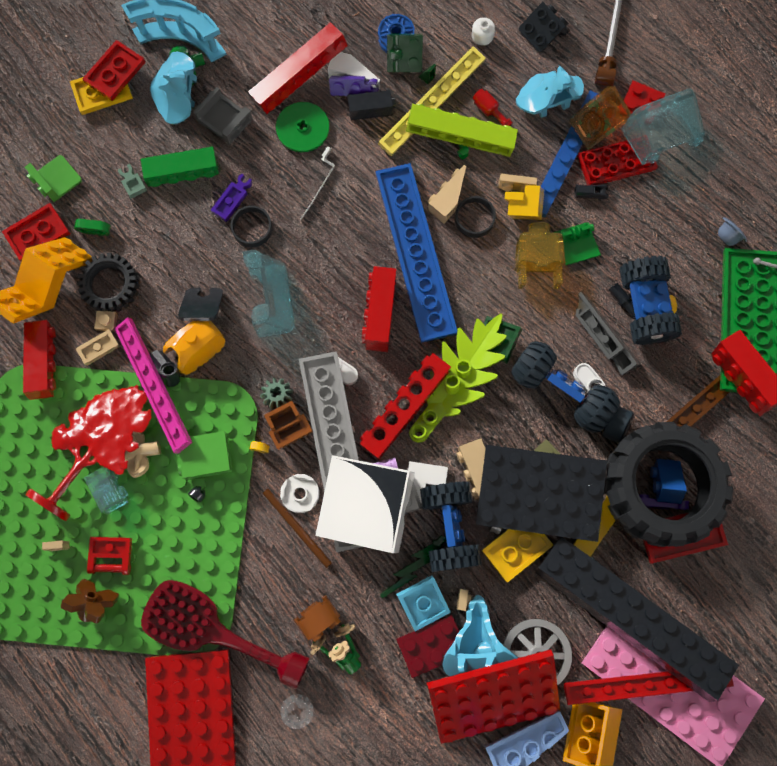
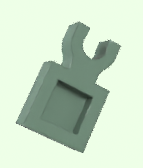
M128 164L129 171L127 173H123L121 168L118 169V172L124 178L121 182L132 199L146 192L147 189L138 173L134 174L132 166Z

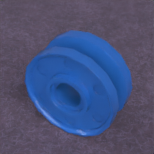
M391 14L380 22L378 37L381 49L387 53V34H414V25L407 16Z

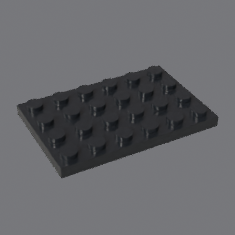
M486 444L476 524L598 542L607 461Z

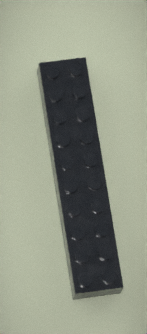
M560 537L535 572L709 702L719 700L739 667V664L563 537Z

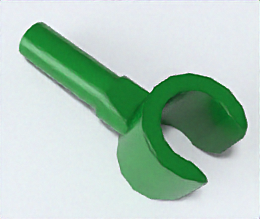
M459 145L460 149L457 150V154L463 160L469 156V148L466 145Z

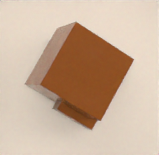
M293 401L264 415L271 428L269 434L277 450L313 432L304 414L299 415Z

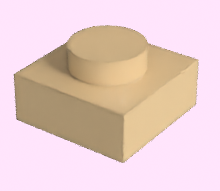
M97 311L94 329L96 331H107L110 329L112 332H115L118 314L111 311Z
M459 589L456 609L466 611V607H468L471 601V595L468 594V590Z

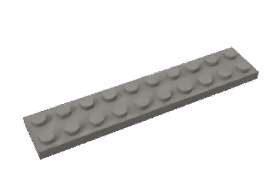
M337 351L299 359L324 492L332 455L359 461ZM334 540L336 552L363 547Z

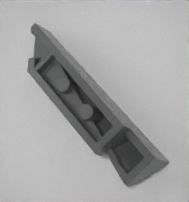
M579 292V304L575 316L608 360H614L622 376L642 365L588 296L583 292Z

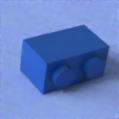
M657 459L655 465L650 469V477L653 478V493H656L657 502L681 504L687 491L681 462Z

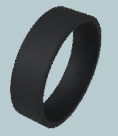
M471 196L462 200L455 213L456 227L462 234L471 238L487 235L492 230L496 219V211L492 203L480 196ZM473 202L485 205L492 214V224L480 232L465 229L458 220V212L464 205Z
M245 206L233 215L231 231L239 244L253 248L261 246L268 241L272 234V223L264 209L258 206ZM258 212L268 219V231L261 239L249 242L240 239L235 234V223L245 213Z

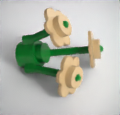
M349 623L338 627V631L334 635L336 638L345 635L347 641L336 644L331 651L322 646L326 640V635L315 642L313 641L311 655H314L320 649L333 662L337 663L342 670L345 669L348 674L355 673L361 667V662L358 660L360 655L356 651L349 635L355 629V624L349 626Z

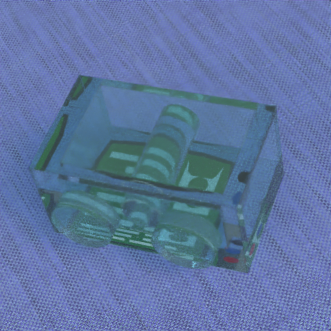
M102 467L84 477L101 513L109 514L128 503L126 498L128 493L123 486L119 485L117 481L119 476L114 471Z

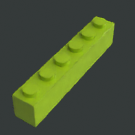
M413 103L406 127V132L466 145L467 147L508 157L511 156L515 148L518 129L508 125L502 126L492 121L486 122L475 117H466L458 113H449L439 108L433 109L425 107L423 104Z

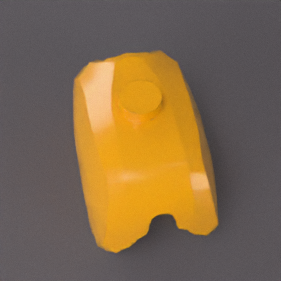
M192 321L165 343L163 353L168 354L170 351L175 350L179 357L177 363L179 372L188 375L196 371L199 366L207 363L216 353H219L225 346L226 341L212 321Z

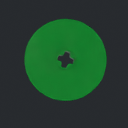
M297 102L281 111L276 121V133L278 139L286 148L295 152H310L320 147L327 139L329 120L325 112L317 105L309 102Z

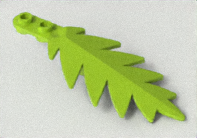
M502 314L494 317L486 326L480 319H476L472 342L463 330L458 328V358L447 343L442 342V359L451 366V371L429 397L427 408L410 428L409 435L412 441L416 443L424 442L444 416H455L461 413V410L453 407L472 403L485 396L484 392L469 390L468 388L483 385L498 377L495 373L480 370L505 359L504 354L488 352L506 339V335L497 333L502 321ZM430 371V379H432L434 374ZM432 417L434 420L429 422L427 418ZM417 432L423 433L421 436H416Z

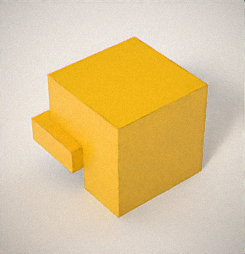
M525 185V193L505 192V200L509 202L508 216L512 219L542 220L544 189L541 186Z

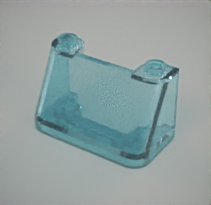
M691 88L637 108L621 129L642 165L658 161L663 151L688 142L689 146H698L704 141L706 136L696 95Z
M257 250L242 251L244 263L249 268L250 276H257L260 283H263L266 304L257 305L251 312L252 324L258 337L291 332L295 322L285 264Z

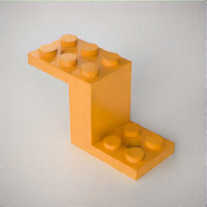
M65 237L26 248L14 286L0 291V315L14 324L53 309L66 272L85 266L87 260L91 263L92 256Z

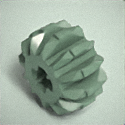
M273 378L272 384L267 380L266 384L268 387H261V390L265 392L260 394V397L265 399L263 404L265 406L269 404L271 410L274 409L275 405L278 408L282 404H286V401L293 400L292 397L288 396L293 394V390L289 389L291 385L289 382L284 384L283 378L278 383L277 379ZM279 391L281 395L274 397L273 393Z

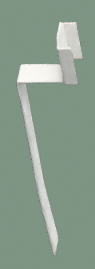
M328 146L322 154L323 157L321 160H323L324 162L328 163L333 167L329 172L328 176L326 177L325 181L323 182L322 186L320 187L319 191L317 192L316 196L314 197L313 201L300 218V221L302 220L310 206L313 204L314 200L316 199L317 195L319 194L320 190L322 189L323 185L325 184L326 180L328 179L329 175L334 169V164L326 160L327 156L331 151V148Z

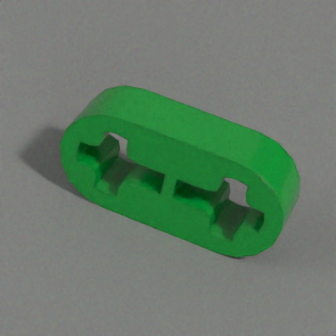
M76 219L74 230L77 232L108 236L111 225L106 222L88 219Z

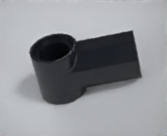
M162 350L151 352V359L164 385L167 387L178 385L180 376L177 365L171 362Z

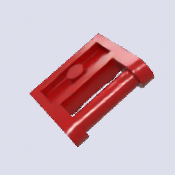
M90 537L87 573L112 572L129 575L131 572L132 538ZM122 558V565L97 564L96 559Z

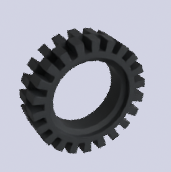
M102 253L99 254L100 258L98 259L96 256L91 257L93 261L90 263L87 260L85 262L87 267L82 266L80 270L83 273H78L77 276L80 280L77 281L78 292L82 295V299L97 311L114 312V310H117L119 312L122 311V306L125 308L129 307L127 303L129 301L131 303L134 302L133 296L138 295L136 289L140 288L138 284L139 277L133 266L118 254L113 256L112 253H107V256ZM116 268L123 272L125 277L122 291L118 295L107 299L96 296L92 288L95 276L104 269Z

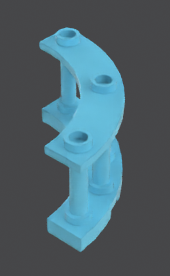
M133 0L121 5L130 22H136L137 27L132 30L140 44L157 39H176L194 45L211 62L227 55L223 47L214 38L221 34L215 22L206 13L197 10V7L182 0ZM155 17L157 22L144 24L142 19ZM163 17L175 19L176 22L164 21Z

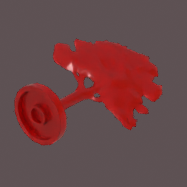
M138 385L118 390L113 389L100 395H95L92 400L87 402L85 407L70 412L68 414L70 427L66 428L65 424H61L54 428L52 432V447L55 450L69 449L75 456L73 467L49 498L43 497L33 489H29L25 495L62 520L67 521L70 514L58 507L57 502L84 467L98 462L101 466L114 471L115 474L122 475L124 470L127 469L128 461H125V451L130 453L139 448L137 442H132L133 431L144 432L152 418L151 409L142 411L143 405L147 402L145 391L139 390ZM88 446L87 453L81 458L80 448Z

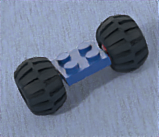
M537 341L531 342L512 368L511 373L517 383L526 388L534 389L541 384L544 378H548V381L580 402L574 412V418L582 429L594 433L602 431L620 406L617 394L611 388L595 385L585 395L584 386L576 380L570 381L567 378L568 375L562 370L558 369L556 371L553 369L550 373L557 360V356L549 345Z

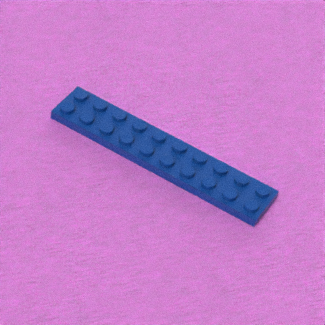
M411 163L376 171V178L420 341L424 343L457 335V327Z

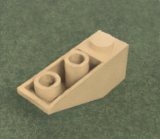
M465 165L460 170L456 169L450 181H445L437 195L433 194L428 200V211L443 224L456 212L466 170Z
M482 439L459 446V452L456 453L460 464L463 463L466 469L463 472L467 482L470 481L472 484V496L478 502L485 456V446Z

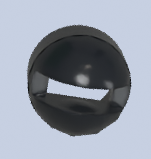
M201 486L193 487L188 493L198 503H201L206 495L205 490H201Z

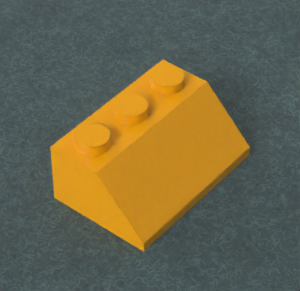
M599 702L572 705L568 727L569 732L567 733L562 761L576 766H613L622 709Z

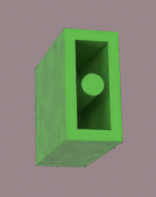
M225 431L192 436L190 438L193 443L179 454H176L177 457H180V464H178L179 476H182L185 480L233 472L229 439Z

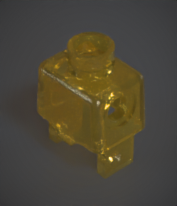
M546 222L531 223L528 225V232L521 233L516 244L515 271L518 272V289H524L527 283L526 272H553V289H560L563 284L562 268L565 264L563 236L561 233H550V224Z

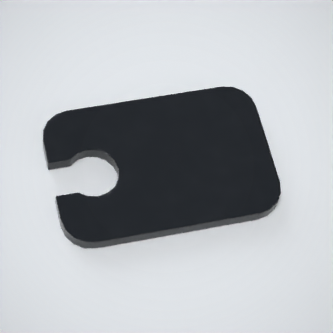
M201 288L186 290L178 312L179 319L182 321L215 320L218 317L223 290L220 288H210V294L203 297L198 296L201 293Z

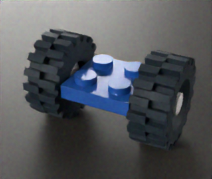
M646 256L642 259L637 258L635 261L631 260L623 264L619 269L622 286L624 289H630L636 318V320L630 323L633 344H658L680 337L682 330L679 315L677 313L674 314L672 311L667 282L671 279L668 259L662 256Z
M450 482L421 488L420 494L424 510L442 508L447 546L450 547L429 551L431 572L482 565L479 545L463 546L462 542H465L464 531L460 530L459 523L462 522L461 511L457 510L456 507L472 503L469 482Z

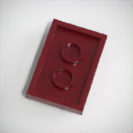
M452 615L396 639L412 678L443 665L444 656L459 633Z

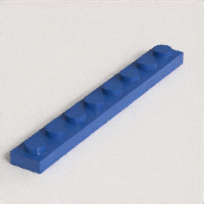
M591 90L589 91L577 115L575 123L577 131L578 119L582 113L593 111L598 115L595 108H587L585 104L594 98L601 109L606 97ZM571 126L541 185L544 189L542 217L544 218L583 144L573 126Z

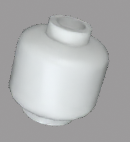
M488 18L477 19L472 27L473 41L478 45H487L492 42L495 34L493 21Z

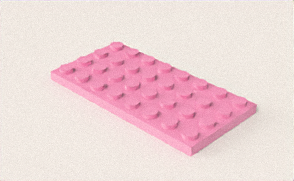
M608 626L605 627L581 663L601 679L667 672V670ZM733 675L734 686L725 688L719 700L714 702L707 701L695 691L629 698V700L715 766H723L765 698Z

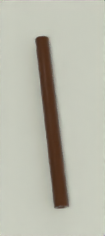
M269 488L266 489L262 494L326 568L329 567L332 562Z

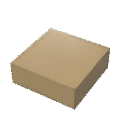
M69 541L42 542V550L44 551L70 549Z

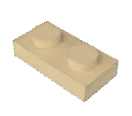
M500 174L498 188L504 191L517 190L525 193V185L536 186L537 178Z
M108 329L77 347L76 350L83 363L88 366L119 348L120 345L112 331Z

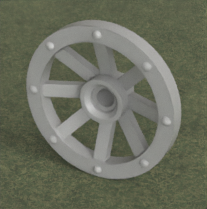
M541 619L525 620L515 625L506 635L503 646L517 657L549 650L559 639L563 653L553 652L554 659H563L559 672H556L557 685L565 679L572 663L570 643L563 631L553 623ZM534 627V645L521 633L522 630ZM540 627L553 632V635L543 646L541 645ZM515 637L526 646L527 651L510 650Z

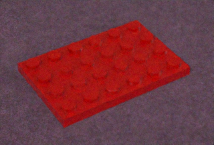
M229 649L146 657L150 766H236Z
M551 649L427 682L441 744L450 743L465 737H472L487 731L490 732L505 726H512L527 720H534L538 717L553 715L556 711H560L555 660Z

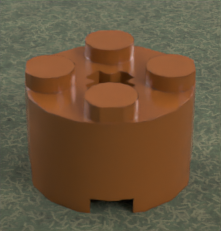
M327 595L322 597L323 602L315 601L302 611L300 619L298 617L293 619L307 641L310 639L314 642L324 635L322 631L326 628L332 629L341 622L339 619L340 613Z

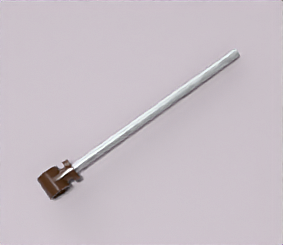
M615 0L606 55L600 58L594 84L612 87L614 83L617 61L612 56L622 0Z

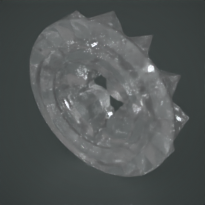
M295 694L289 696L283 702L280 713L286 726L292 729H301L311 722L314 709L309 698L302 694ZM294 703H296L298 708H305L300 713L301 720H299L296 714L289 715L294 710Z

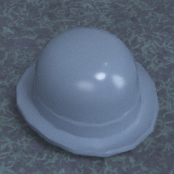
M723 217L725 222L718 229L720 239L729 246H733L742 240L747 242V238L741 229L730 219Z

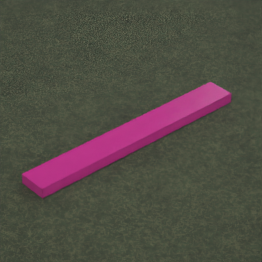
M127 317L115 328V331L173 452L179 454L193 442L133 320Z

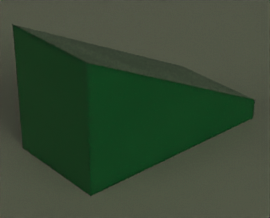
M434 63L426 68L418 77L429 84L435 78L436 64Z

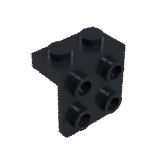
M543 1L519 26V31L538 52H543L561 32L565 36L570 32V29L567 27L569 23L563 16L558 18L556 15L558 11L551 4L547 6Z

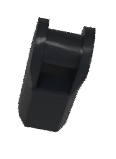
M575 185L574 197L607 199L608 194L606 190L608 185Z

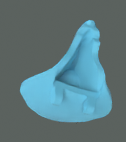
M178 51L172 52L169 58L162 64L150 86L151 97L159 113L167 123L172 125L179 124L190 116L191 108L195 106V102L191 100L192 83H197V76L194 75L195 62L186 54Z
M559 66L557 72L552 71L533 76L521 89L516 98V105L521 110L534 115L539 114L542 118L547 116V109L561 105L563 110L568 109L571 100L576 101L582 97L584 84L579 76H570Z
M476 595L470 601L468 611L466 612V623L444 656L443 669L448 676L518 658L498 641L491 627L488 606L480 595Z

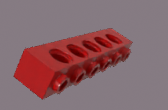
M434 353L430 357L427 355L422 360V367L419 371L415 370L410 375V382L406 386H401L396 393L398 397L394 402L392 400L388 402L384 408L386 410L382 416L378 415L372 423L374 425L370 431L366 430L361 436L360 440L362 441L360 445L380 460L451 371V366ZM427 371H431L434 374V377L430 380L423 377V374ZM414 386H419L422 388V392L415 395L411 392V389ZM402 401H408L410 406L408 409L402 410L399 408V404ZM390 416H396L398 418V421L395 425H389L387 423V419ZM378 431L385 432L386 435L383 440L375 439V434Z

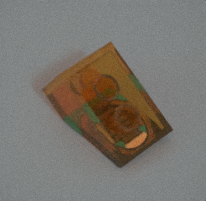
M608 86L569 119V122L586 149L589 150L633 118V115L616 87Z

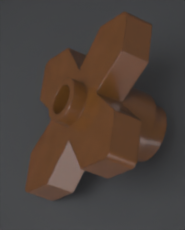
M82 579L77 584V594H68L62 600L61 609L70 613L77 612L81 621L98 624L104 617V608L113 607L118 601L119 594L109 589L96 592L93 582Z

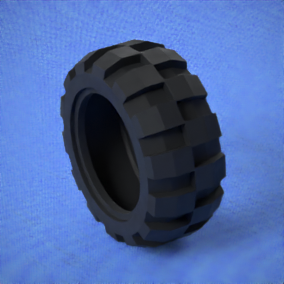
M658 422L650 426L645 425L627 435L617 444L614 452L609 455L604 494L608 496L610 505L607 507L614 519H619L624 525L623 530L635 539L640 538L645 540L647 544L659 547L684 546L696 543L710 536V531L719 527L726 518L727 511L725 508L727 504L732 503L734 488L728 485V477L732 476L728 461L722 462L718 455L721 449L711 438L707 440L702 438L700 430L686 424L682 427L677 426L674 422ZM667 451L682 458L695 475L697 481L696 501L690 512L680 520H668L659 517L651 512L639 497L636 488V471L640 461L648 452Z

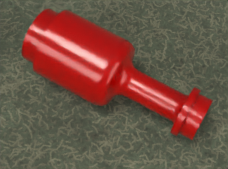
M480 89L475 93L472 98L474 104L485 116L493 115L502 126H512L513 122L511 119H506L498 110L499 102L487 90Z

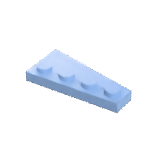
M556 711L553 715H547L484 747L493 766H528L535 762L545 750L550 749L566 735L569 729L561 712Z

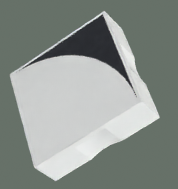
M332 455L315 536L385 552L399 553L405 525V510L410 499L415 472Z

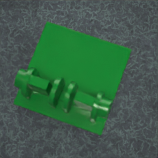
M586 222L554 232L566 266L601 255L592 233L594 231L593 224Z

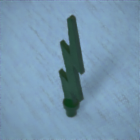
M440 535L436 540L433 539L431 544L412 554L411 556L420 559L392 574L402 578L383 591L380 597L384 598L416 578L418 575L410 573L430 562L429 551L441 549L447 540Z

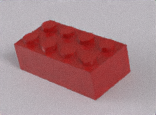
M374 266L373 273L369 272L368 278L369 288L366 294V308L369 309L364 311V325L366 327L362 328V344H365L366 350L388 352L396 285V268Z
M741 330L722 340L711 353L712 359L717 366L723 369L725 377L734 383L739 395L745 397L749 402L750 409L759 416H762L776 407L777 375Z

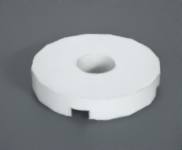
M296 474L283 483L280 497L288 510L294 513H306L316 506L320 490L312 477L305 474ZM299 488L304 489L306 492L305 497L302 499L295 497V491Z

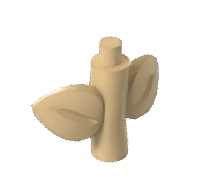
M133 431L132 442H137L139 448L130 453L125 451V461H128L127 471L130 476L137 478L145 474L149 469V460L146 456L161 454V447L158 441L145 443L144 434Z

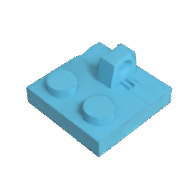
M432 575L396 594L414 631L451 613Z

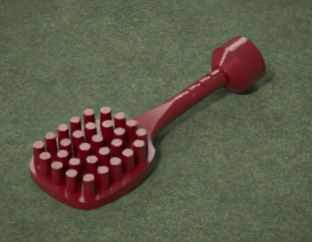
M174 580L162 582L154 590L144 608L141 626L143 631L155 641L170 648L183 651H195L208 643L235 649L276 668L280 682L295 690L300 684L310 661V658L296 651L281 657L239 637L219 621L218 608L211 598L202 591L183 582Z

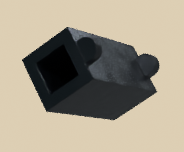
M390 90L347 95L350 120L392 116L393 108H396L395 97H391Z

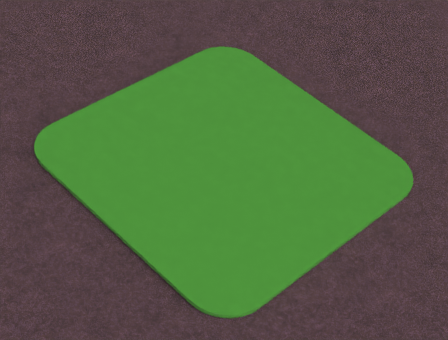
M23 365L17 366L5 373L0 378V640L154 655H172L214 651L220 645L210 643L203 645L195 651L170 648L148 636L142 629L141 619L144 608L154 590L162 582L174 580L190 585L211 598L218 608L219 621L226 628L231 629L254 451L249 448L251 442L256 441L258 425L257 407L250 394L235 383L219 380L180 377L178 385L174 387L165 386L190 437L225 431L228 434L233 468L232 473L185 480L182 476H179L178 464H180V457H177L176 453L173 452L147 398L142 411L151 409L152 418L146 430L142 433L145 436V443L159 442L161 454L146 456L149 460V469L145 474L137 478L130 476L127 469L124 470L122 475L115 474L114 471L101 466L98 462L84 467L57 502L58 507L70 514L68 520L64 521L25 495L29 489H33L43 497L49 498L74 465L75 456L69 449L55 450L52 447V432L54 428L61 424H65V427L69 428L68 414L79 410L81 407H85L87 402L92 400L97 394L100 395L113 389L118 390L136 385L139 386V390L144 391L136 373L56 366V372H53V378L56 382L53 397L29 400L23 393ZM88 446L80 448L81 458L87 453ZM114 477L125 500L121 504L107 510L100 499L105 492L103 489H96V486ZM195 486H201V490H205L206 495L201 503L196 502L188 495L189 491ZM90 537L132 538L130 574L122 575V573L112 572L88 574L87 563ZM69 541L70 549L42 550V542ZM97 558L96 563L122 565V558ZM82 579L93 582L96 592L109 589L119 594L118 601L113 607L104 608V617L98 624L81 621L77 612L70 613L61 609L62 600L68 594H77L76 587Z

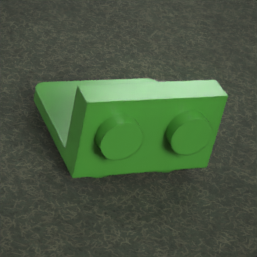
M62 155L57 156L38 171L31 163L25 166L29 172L27 177L33 184L38 183L40 187L37 189L44 197L48 195L53 202L60 199L82 182L81 177Z

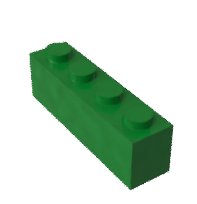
M213 146L141 158L143 179L147 186L158 187L166 183L175 184L183 180L193 181L201 177L211 178L219 175L217 156Z

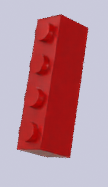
M48 320L24 322L23 393L29 400L53 397V390L56 389V382L53 378V372H56V365L53 361V355L56 354L53 338L56 337V332Z

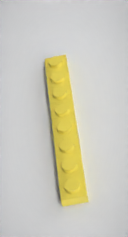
M473 46L416 104H423L425 107L433 109L439 108L485 61L486 57ZM410 110L378 143L390 156L414 134L406 132Z

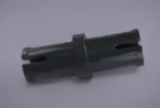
M618 282L615 283L608 291L619 301V306H623L634 318L635 312L631 299L632 296L628 295Z

